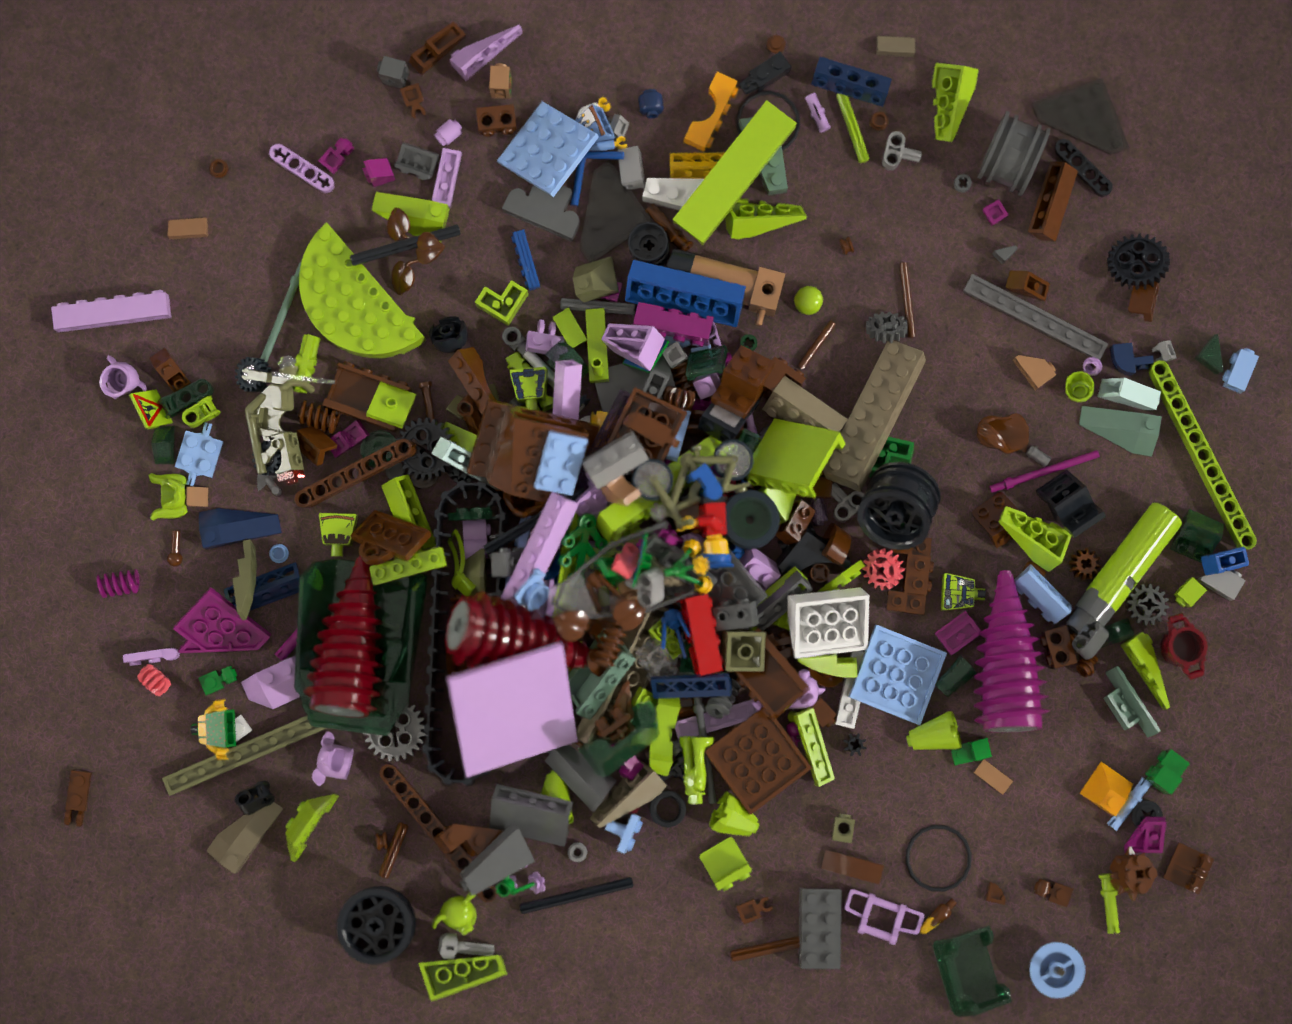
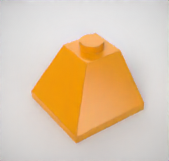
M1100 762L1079 794L1111 816H1116L1126 802L1133 783L1103 762Z

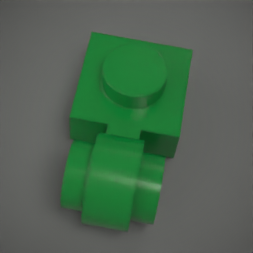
M229 666L222 669V674L220 675L218 670L199 677L205 696L224 689L222 682H226L227 685L237 681L236 677L238 675L235 669Z

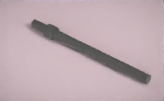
M693 697V711L696 713L699 737H707L704 703H702L701 697ZM704 753L709 804H715L717 801L711 761Z

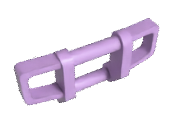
M850 889L844 906L846 911L861 918L858 933L870 934L887 940L893 945L896 944L899 931L918 934L924 919L923 913L907 908V905H898L875 897V894H866L855 889ZM853 894L867 897L862 914L849 908ZM873 904L897 912L891 933L867 925ZM905 911L919 916L914 930L900 927Z

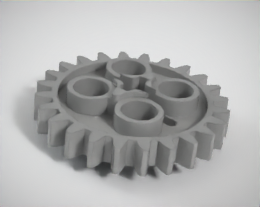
M390 699V704H387L384 700L383 707L376 704L377 711H371L373 716L366 717L370 721L369 724H363L364 727L368 728V731L363 732V734L369 735L365 742L372 743L369 749L376 748L374 755L381 752V759L388 755V761H391L393 756H395L396 761H399L401 755L406 760L407 753L413 756V749L420 750L417 744L424 743L420 737L426 736L425 733L421 732V729L424 728L421 722L425 718H418L421 711L414 712L415 705L409 708V701L402 705L401 699H398L397 704H395L394 699ZM392 713H395V726L400 729V731L396 732L398 747L394 745V733L390 732V729L393 728ZM401 714H406L409 718L405 725L399 722ZM382 716L389 718V724L386 727L380 725L379 721ZM404 733L410 735V742L408 744H403L400 740L401 735ZM385 735L391 738V743L388 746H384L381 742L382 737Z

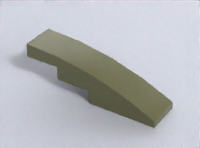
M250 539L243 541L245 558L238 559L240 577L232 578L237 613L242 620H247L256 585V549Z

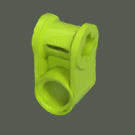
M208 396L186 409L182 414V420L188 427L196 428L217 417L221 412L213 404V398ZM195 414L197 416L196 420L189 423L187 421L188 416Z

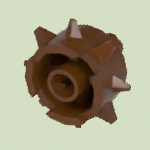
M1128 847L1125 854L1116 855L1109 869L1112 870L1110 877L1113 879L1110 882L1118 891L1117 894L1128 893L1131 901L1136 900L1137 894L1148 892L1154 879L1157 877V870L1153 867L1150 859L1145 856L1144 852L1141 855L1135 854L1132 847Z

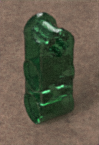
M199 379L158 400V404L162 405L166 413V419H170L197 404L203 398L212 396L214 388L207 380ZM204 384L208 385V390L205 393H200V387ZM190 393L191 399L188 402H183V396Z

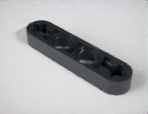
M1060 139L1054 147L1056 155L1063 162L1078 171L1077 176L1096 195L1106 197L1111 193L1113 186L1110 180L1069 140ZM1060 145H1067L1066 150L1069 153L1071 151H1073L1074 153L1071 154V156L1067 159L1066 156L1068 155V153L1066 151L1061 152L1059 150ZM1073 157L1081 159L1082 163L1080 166L1072 164L1071 160ZM1092 170L1095 173V178L1087 179L1085 171ZM1099 177V183L1102 186L1104 184L1108 186L1106 188L1107 192L1105 190L1101 192L1099 190L1101 186L1098 183H1096V185L1094 186L1092 183H1094Z

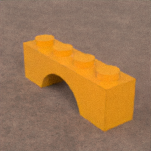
M716 73L709 87V94L715 101V111L704 121H692L684 138V143L705 152L706 148H711L715 139L712 136L715 131H719L723 123L720 119L723 114L727 115L731 106L728 103L738 93V81L722 73Z

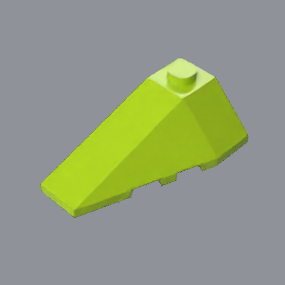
M935 63L932 88H936L937 98L933 99V105H937L938 114L934 117L936 140L953 142L975 90L979 69L961 65Z
M376 192L372 206L373 212L387 220L395 207L402 209L410 221V230L408 232L413 236L445 228L450 210L448 204Z
M1007 506L1004 507L999 523L1033 562L1048 572L1063 562L1072 535L1055 523L1051 522L1048 524L1043 522L1041 518H1031L1024 512Z

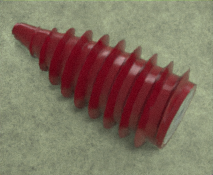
M360 555L356 558L349 579L345 580L346 586L344 590L336 593V596L340 599L339 602L328 606L333 616L325 617L322 620V623L328 627V630L320 631L317 633V636L324 641V644L316 645L313 648L314 652L320 655V658L310 661V665L317 669V672L307 675V679L314 686L304 690V693L311 698V709L324 714L349 718H365L369 716V712L377 710L370 703L371 698L380 696V694L372 690L374 683L382 682V680L374 676V670L382 668L383 665L375 661V655L384 653L383 650L376 647V641L385 637L376 633V626L384 622L376 619L375 611L381 609V607L375 605L374 595L377 593L373 592V582L369 569L372 565L366 564Z
M478 592L471 598L467 596L461 597L456 602L449 617L446 630V649L453 656V661L457 665L466 659L469 668L476 667L479 662L480 666H485L561 642L564 649L566 668L569 672L573 668H589L587 654L592 648L586 646L583 641H567L563 639L550 616H542L535 609L530 611L523 604L515 606L511 600L502 601L498 596L489 597L485 592Z

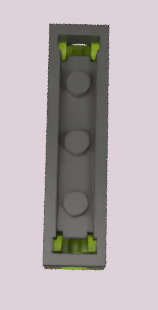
M793 567L765 591L768 597L756 606L759 624L743 629L755 631L759 628L763 632L788 611L789 595L810 593L813 588L806 576L796 567Z

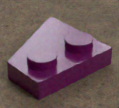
M1145 817L1124 845L1125 853L1128 847H1132L1134 853H1163L1166 829L1165 817Z

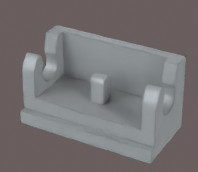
M638 146L618 149V152H624V159H619L622 186H626L627 190L645 188L642 156Z

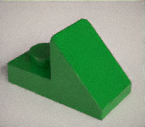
M600 557L596 563L612 586L626 580V578L611 570L615 557Z
M988 738L963 743L962 748L950 749L954 766L992 757Z

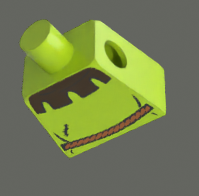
M319 513L323 544L332 546V557H343V546H352L353 540L350 535L356 529L358 515Z

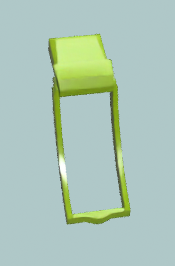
M455 529L451 534L452 538L455 535L459 545L460 567L452 538H449L448 544L453 554L455 566L454 577L451 583L455 589H458L464 596L469 597L476 586L463 574L465 551L457 529Z

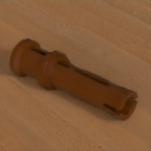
M655 203L651 204L652 207H648L646 212L664 229L671 243L673 242L679 250L688 251L694 243L684 236L682 229H677Z

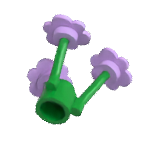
M535 871L528 876V884L517 888L516 877L510 875L497 883L496 893L506 897L509 894L515 895L529 888L535 894H538L545 890V885L543 884L545 880L543 877H540L539 872Z

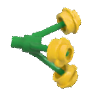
M686 540L683 546L684 555L674 565H671L670 568L664 569V575L666 577L671 575L673 577L677 576L695 583V590L699 594H706L712 588V581L709 576H699L697 579H694L685 574L687 570L695 569L696 574L702 573L705 575L706 570H709L708 560L699 555L701 545L697 540ZM699 555L698 558H694V565L685 566L683 564V561L688 556L695 557Z

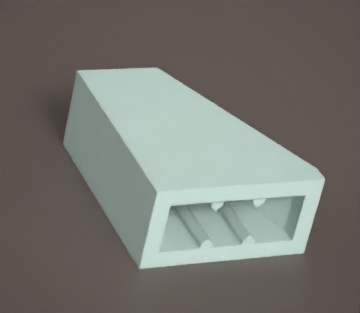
M1126 378L1102 379L1098 397L1143 410H1156L1160 402L1161 391Z

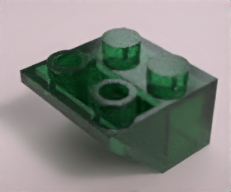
M1188 509L1182 519V526L1176 532L1170 549L1202 563L1201 557L1212 554L1220 542L1224 524Z

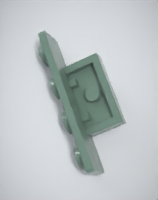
M1119 666L1108 670L1106 675L1115 687V690L1103 699L1124 731L1138 722L1147 737L1159 733L1160 729L1156 721L1152 718Z

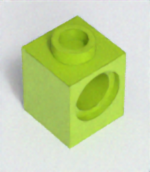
M1191 577L1173 595L1176 597L1175 601L1184 608L1186 606L1190 608L1207 590L1195 578Z

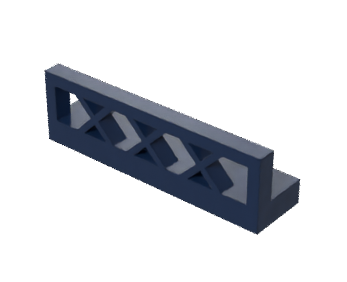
M296 562L256 577L257 586L254 590L253 601L249 611L306 590ZM294 570V574L285 576L287 572ZM276 578L273 582L267 583L269 579ZM234 586L225 588V598L236 606L235 596L230 597V594L234 593Z
M729 673L706 674L702 676H651L653 698L731 696L732 678H729Z

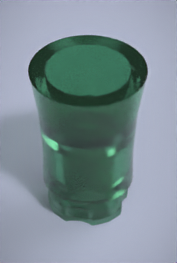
M959 655L950 668L940 677L941 680L936 682L935 685L948 698L978 673Z

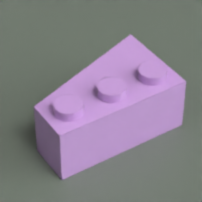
M609 323L601 340L614 353L651 371L665 339L653 326Z

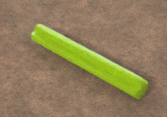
M838 93L837 99L859 163L869 161V156L849 98Z

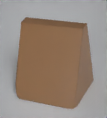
M187 487L186 505L188 507H208V488Z

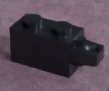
M780 51L749 71L748 77L739 84V87L745 95L755 90L761 92L790 73L791 66Z

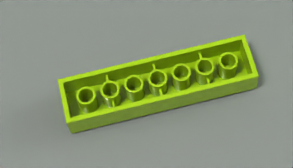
M710 435L696 446L701 445L699 450L700 456H713L715 449L722 442ZM733 444L731 446H723L717 456H732L731 452L735 446ZM681 456L677 462L673 461L667 465L673 475V485L668 493L669 497H671L681 469ZM665 468L659 471L657 478L664 490H666L669 484V476ZM647 480L638 486L643 494L657 496ZM684 481L679 497H681L685 493V489H687L688 487L691 488V485L694 482L687 484V482ZM641 496L627 506L613 503L599 513L596 520V529L608 541V544L613 540L617 542L624 536L623 533L627 530L633 531L640 525V521L650 519L658 507L662 508L663 503L660 499L652 501L646 500Z

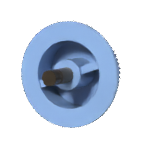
M1053 942L1042 946L1034 954L1030 963V976L1035 987L1044 995L1052 998H1064L1075 993L1081 986L1085 976V966L1077 950L1068 944Z

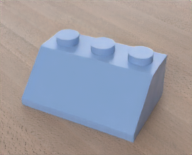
M1031 564L1014 579L1017 591L1021 595L1024 593L1029 598L1027 601L1035 609L1038 607L1043 612L1041 615L1048 622L1052 621L1055 624L1071 612L1072 605Z

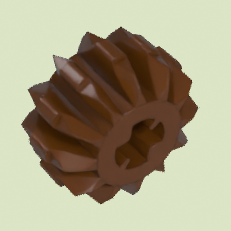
M667 386L665 391H663L662 400L682 410L689 411L692 410L695 403L696 394L687 389Z
M1085 548L1083 552L1080 549L1076 550L1077 555L1071 554L1070 556L1075 561H1068L1069 565H1074L1073 568L1069 569V572L1076 571L1074 578H1078L1081 574V581H1085L1086 576L1089 580L1093 579V574L1097 575L1099 573L1095 568H1101L1102 566L1101 564H1096L1100 557L1094 558L1093 556L1096 552L1092 551L1089 554L1088 548ZM1087 560L1089 567L1083 569L1081 561Z

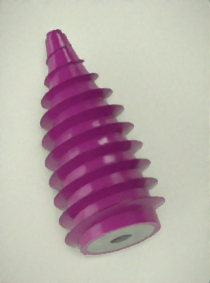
M1010 570L999 571L1000 575L997 577L996 589L994 590V601L989 605L992 608L991 615L983 619L989 626L988 629L979 633L980 636L986 638V643L976 648L984 653V658L975 662L976 665L983 668V672L975 675L974 678L983 682V686L974 690V693L982 696L983 699L975 704L974 707L983 711V715L974 721L983 725V731L1015 733L1041 730L1042 715L1049 712V710L1042 708L1040 701L1049 696L1041 694L1039 686L1047 683V681L1038 679L1037 672L1046 667L1037 665L1035 657L1043 653L1035 651L1032 643L1040 638L1033 637L1029 633L1028 629L1035 624L1026 621L1024 613L1028 610H1023L1013 574H1011Z

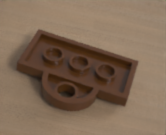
M374 510L350 536L353 541L361 544L359 554L362 560L369 565H379L389 561L393 556L408 562L432 534L428 529Z

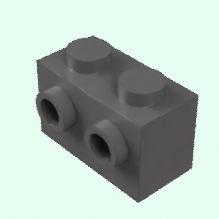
M524 547L512 548V552L511 548L499 549V553H491L492 577L512 576L524 551Z
M748 598L738 599L737 603H730V600L721 601L718 606L713 607L716 631L753 627L759 624L756 600L749 601Z

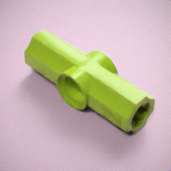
M304 334L300 352L297 354L294 366H298V370L293 378L305 379L310 383L311 376L315 372L314 366L317 364L316 356L320 343L319 337ZM292 386L293 391L307 394L303 387Z

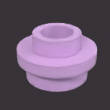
M1096 357L1087 358L1083 363L1084 372L1090 376L1099 374L1102 370L1101 361ZM1090 363L1094 364L1096 368L1091 367Z

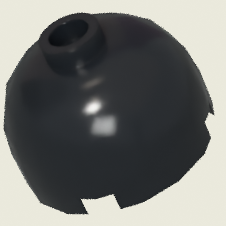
M456 316L440 319V324L436 327L433 324L429 330V338L432 344L443 353L456 352L466 344L468 339L465 322Z

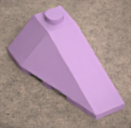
M514 26L468 45L461 50H456L451 55V65L465 81L468 80L522 33L521 26Z

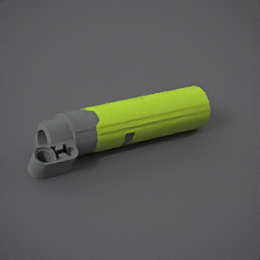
M1152 503L1074 605L1076 610L1067 620L1066 624L1078 634L1074 638L1072 646L1084 659L1093 658L1105 643L1109 634L1104 626L1182 526L1181 519L1166 506L1160 503Z

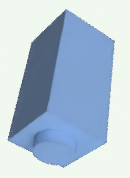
M1247 348L1240 349L1237 353L1234 352L1229 361L1232 364L1230 370H1226L1222 378L1225 381L1223 387L1240 394L1244 392L1259 356Z

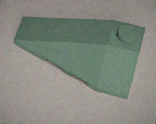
M1082 406L1079 425L1133 454L1152 457L1159 436L1162 417L1137 412Z

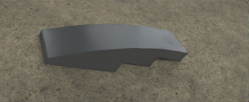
M655 532L647 539L645 552L658 558L659 564L666 568L674 565L685 553L677 546L667 543L666 539L659 537ZM688 556L683 561V564L685 566L694 565V559ZM695 569L687 570L685 574L694 579H697L699 576H709L712 581V587L718 581L708 570H706L705 575L702 573L696 574ZM676 576V578L694 587L695 583Z

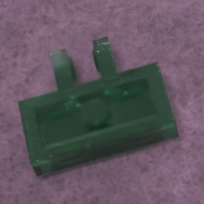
M474 507L469 509L468 512V508H458L456 512L449 513V521L489 520L493 515V510L489 507Z

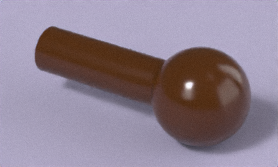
M172 530L171 553L167 557V562L173 567L179 566L183 560L182 555L179 553L180 530Z

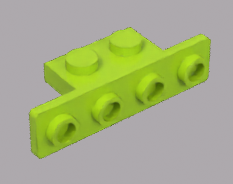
M438 547L428 551L419 550L408 562L394 557V560L370 566L369 569L373 585H379L445 567L447 564L443 548Z

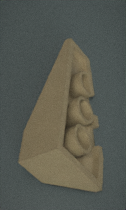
M639 759L644 765L639 773L632 780L620 776L622 778L618 786L614 785L612 787L610 797L601 802L590 819L601 828L653 800L662 793L667 785L653 769Z
M273 802L271 805L253 814L243 815L220 832L206 851L234 874L239 873L283 808Z

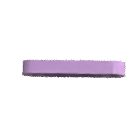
M275 144L270 148L269 154L274 162L323 193H329L333 190L334 181L328 174L283 145ZM281 149L282 154L287 157L286 160L281 156L276 158L274 151ZM292 159L299 160L297 168L289 167V162ZM308 169L315 171V175L311 179L305 177V171ZM319 174H321V176H320V179H321V180H323V181H327V179L329 180V181H328V183L330 184L329 187L325 186L324 188H322V186H323L322 183L317 180L318 177H319Z

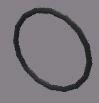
M761 91L749 96L740 106L736 116L738 134L741 133L739 119L743 108L748 102L760 95H774L783 98L789 103L796 115L797 124L794 135L786 145L782 146V150L788 148L797 138L800 129V115L795 104L785 95L774 91Z
M931 825L921 829L911 838L906 849V866L910 876L919 886L930 891L945 892L957 887L966 879L971 868L972 853L967 840L957 830L946 825ZM932 829H946L956 834L963 841L968 853L967 867L963 876L955 884L944 888L930 887L922 883L913 874L909 863L910 850L914 841L922 833Z

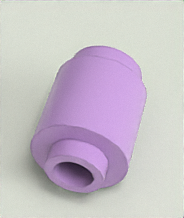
M449 119L436 130L434 137L442 146L449 145L462 134L460 131L462 127L456 120L452 121Z

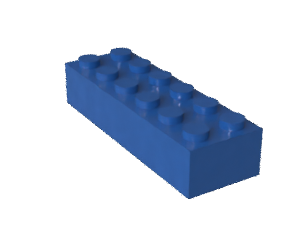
M633 260L627 279L625 301L635 304L641 302L662 306L665 308V311L677 309L683 312V315H687L690 312L697 313L703 319H706L707 316H712L715 323L737 327L746 286Z

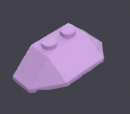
M312 650L290 657L242 681L241 684L248 700L275 709L305 695L304 690L312 687L313 684L307 679V675L317 672V669L310 665V661L315 659Z

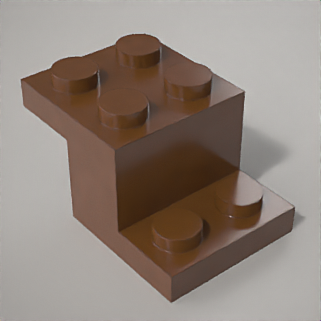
M741 345L725 367L721 384L712 395L710 402L745 419L761 396L765 379L774 368L775 362Z
M774 356L772 359L775 362L774 368L765 379L762 391L764 393L763 397L767 400L784 376L802 387L806 379L800 370L792 369L784 359Z

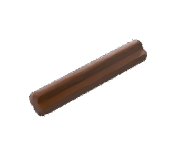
M398 823L378 873L380 877L387 879L390 875L408 830V825L405 823Z

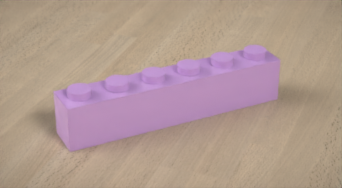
M163 290L152 291V294L144 295V293H134L131 297L117 295L114 296V299L108 300L101 297L96 298L93 302L78 300L76 304L70 305L67 302L58 303L57 306L51 307L53 327L57 332L171 318L169 295L163 292Z
M551 493L501 596L502 599L511 600L515 606H518L519 604L515 600L514 595L533 574V570L538 568L546 574L579 506L578 503L563 495Z

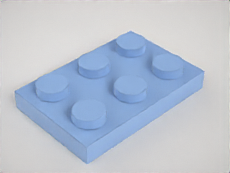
M549 431L534 483L535 489L572 495L587 446V438Z

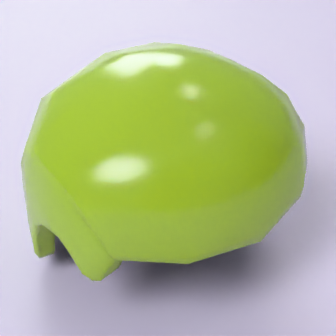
M813 286L800 288L794 298L795 307L802 314H815L823 304L822 293Z
M1082 371L1073 372L1066 379V395L1071 401L1077 403L1087 401L1094 393V381L1091 376Z

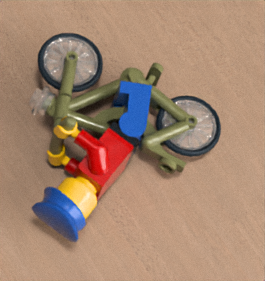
M735 439L726 440L719 444L713 456H700L699 450L701 445L690 448V453H685L680 458L681 469L671 497L668 496V493L673 485V475L670 468L664 462L657 459H649L637 466L632 474V485L638 488L642 498L652 501L660 499L663 503L659 505L655 503L653 508L650 509L653 520H657L660 523L667 516H671L676 522L677 531L679 532L685 529H700L702 537H707V539L702 543L703 554L699 555L707 558L709 569L734 567L731 563V555L728 553V541L722 538L723 535H726L727 531L724 496L721 497V495L735 490L736 494L747 491L746 487L750 486V482L739 485H731L729 483L730 480L735 481L744 478L751 471L753 454L750 448L744 442ZM708 465H713L716 472L722 478L714 476ZM684 481L687 484L694 482L689 490L688 499L677 504ZM699 503L700 517L696 519L690 516L682 518L679 514L680 511Z

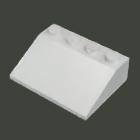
M861 587L788 596L787 614L794 658L867 650L869 594Z

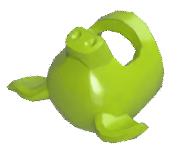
M469 893L466 897L454 896L444 902L440 909V914L433 919L432 928L435 929L437 923L442 920L449 928L459 931L462 935L471 932L474 929L473 926L477 919V913L470 900L476 894L472 896Z

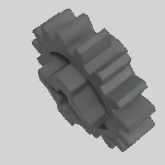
M882 311L879 315L874 313V317L869 316V320L866 321V333L870 334V338L875 337V341L880 340L883 343L886 341L893 343V340L900 341V337L905 338V334H907V320H904L903 316L898 317V313L892 314L889 311L887 314H884Z
M1142 584L1140 585V590L1137 587L1134 588L1135 594L1130 593L1128 596L1131 600L1126 601V604L1130 605V608L1126 610L1132 611L1130 618L1136 617V623L1143 621V626H1146L1148 621L1151 625H1155V620L1161 622L1160 616H1166L1167 613L1164 612V609L1169 608V606L1165 605V602L1169 599L1163 598L1165 592L1159 593V586L1152 589V584H1148L1147 588ZM1145 592L1143 598L1141 600H1137V597L1141 593ZM1148 601L1149 604L1154 606L1147 609V606L1141 603ZM1136 607L1142 612L1141 615L1136 610ZM1154 610H1159L1155 616L1150 618Z

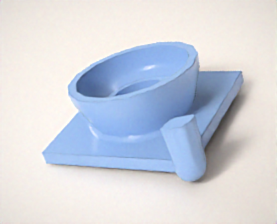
M535 568L533 574L514 595L517 603L525 605L530 611L537 610L543 606L550 592L542 580L546 575L540 569Z

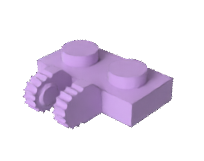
M539 319L537 332L528 331L526 334V351L563 357L565 354V339L562 336L555 335L556 323L551 321L548 327V334L543 333L544 320Z

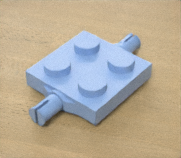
M205 422L202 433L185 431L175 468L189 473L186 485L194 487L196 476L213 478L223 441L214 439L209 435L212 427L210 423L208 425Z

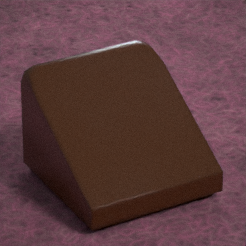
M693 697L680 698L679 719L696 716V713L693 711Z

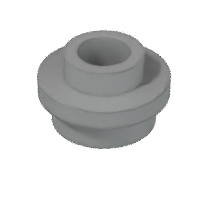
M573 843L568 849V856L574 862H581L587 856V848L582 843ZM579 848L581 855L576 856L574 850Z

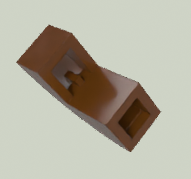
M831 523L822 537L828 543L821 555L836 565H842L851 546V535L836 524Z

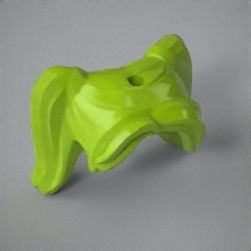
M149 474L150 481L153 484L161 485L162 508L156 509L151 513L150 519L154 521L157 518H180L187 514L188 511L185 504L186 477L180 474Z

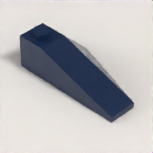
M221 508L199 512V531L202 546L206 550L240 543L248 539L253 540L282 533L278 514Z

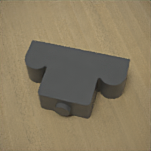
M534 185L529 196H526L522 189H513L508 194L502 208L503 213L573 242L579 228L578 215L573 211H566L572 198V190L563 185L554 197Z

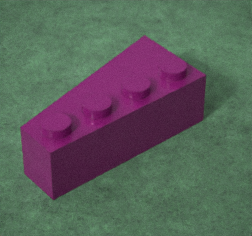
M638 302L633 325L653 326L664 338L666 336L674 337L673 340L684 343L686 340L698 347L708 345L714 317L707 316L706 319H703L699 314L692 312L683 315V312L677 309H668L667 312L664 311L665 308L662 306Z

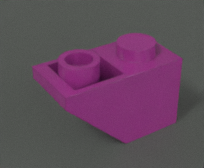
M387 158L364 161L365 167L362 168L368 184L372 183L374 188L395 180Z

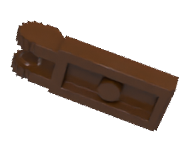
M71 770L65 807L67 809L64 819L65 825H70L72 810L78 811L76 826L81 827L83 824L92 774L90 772Z

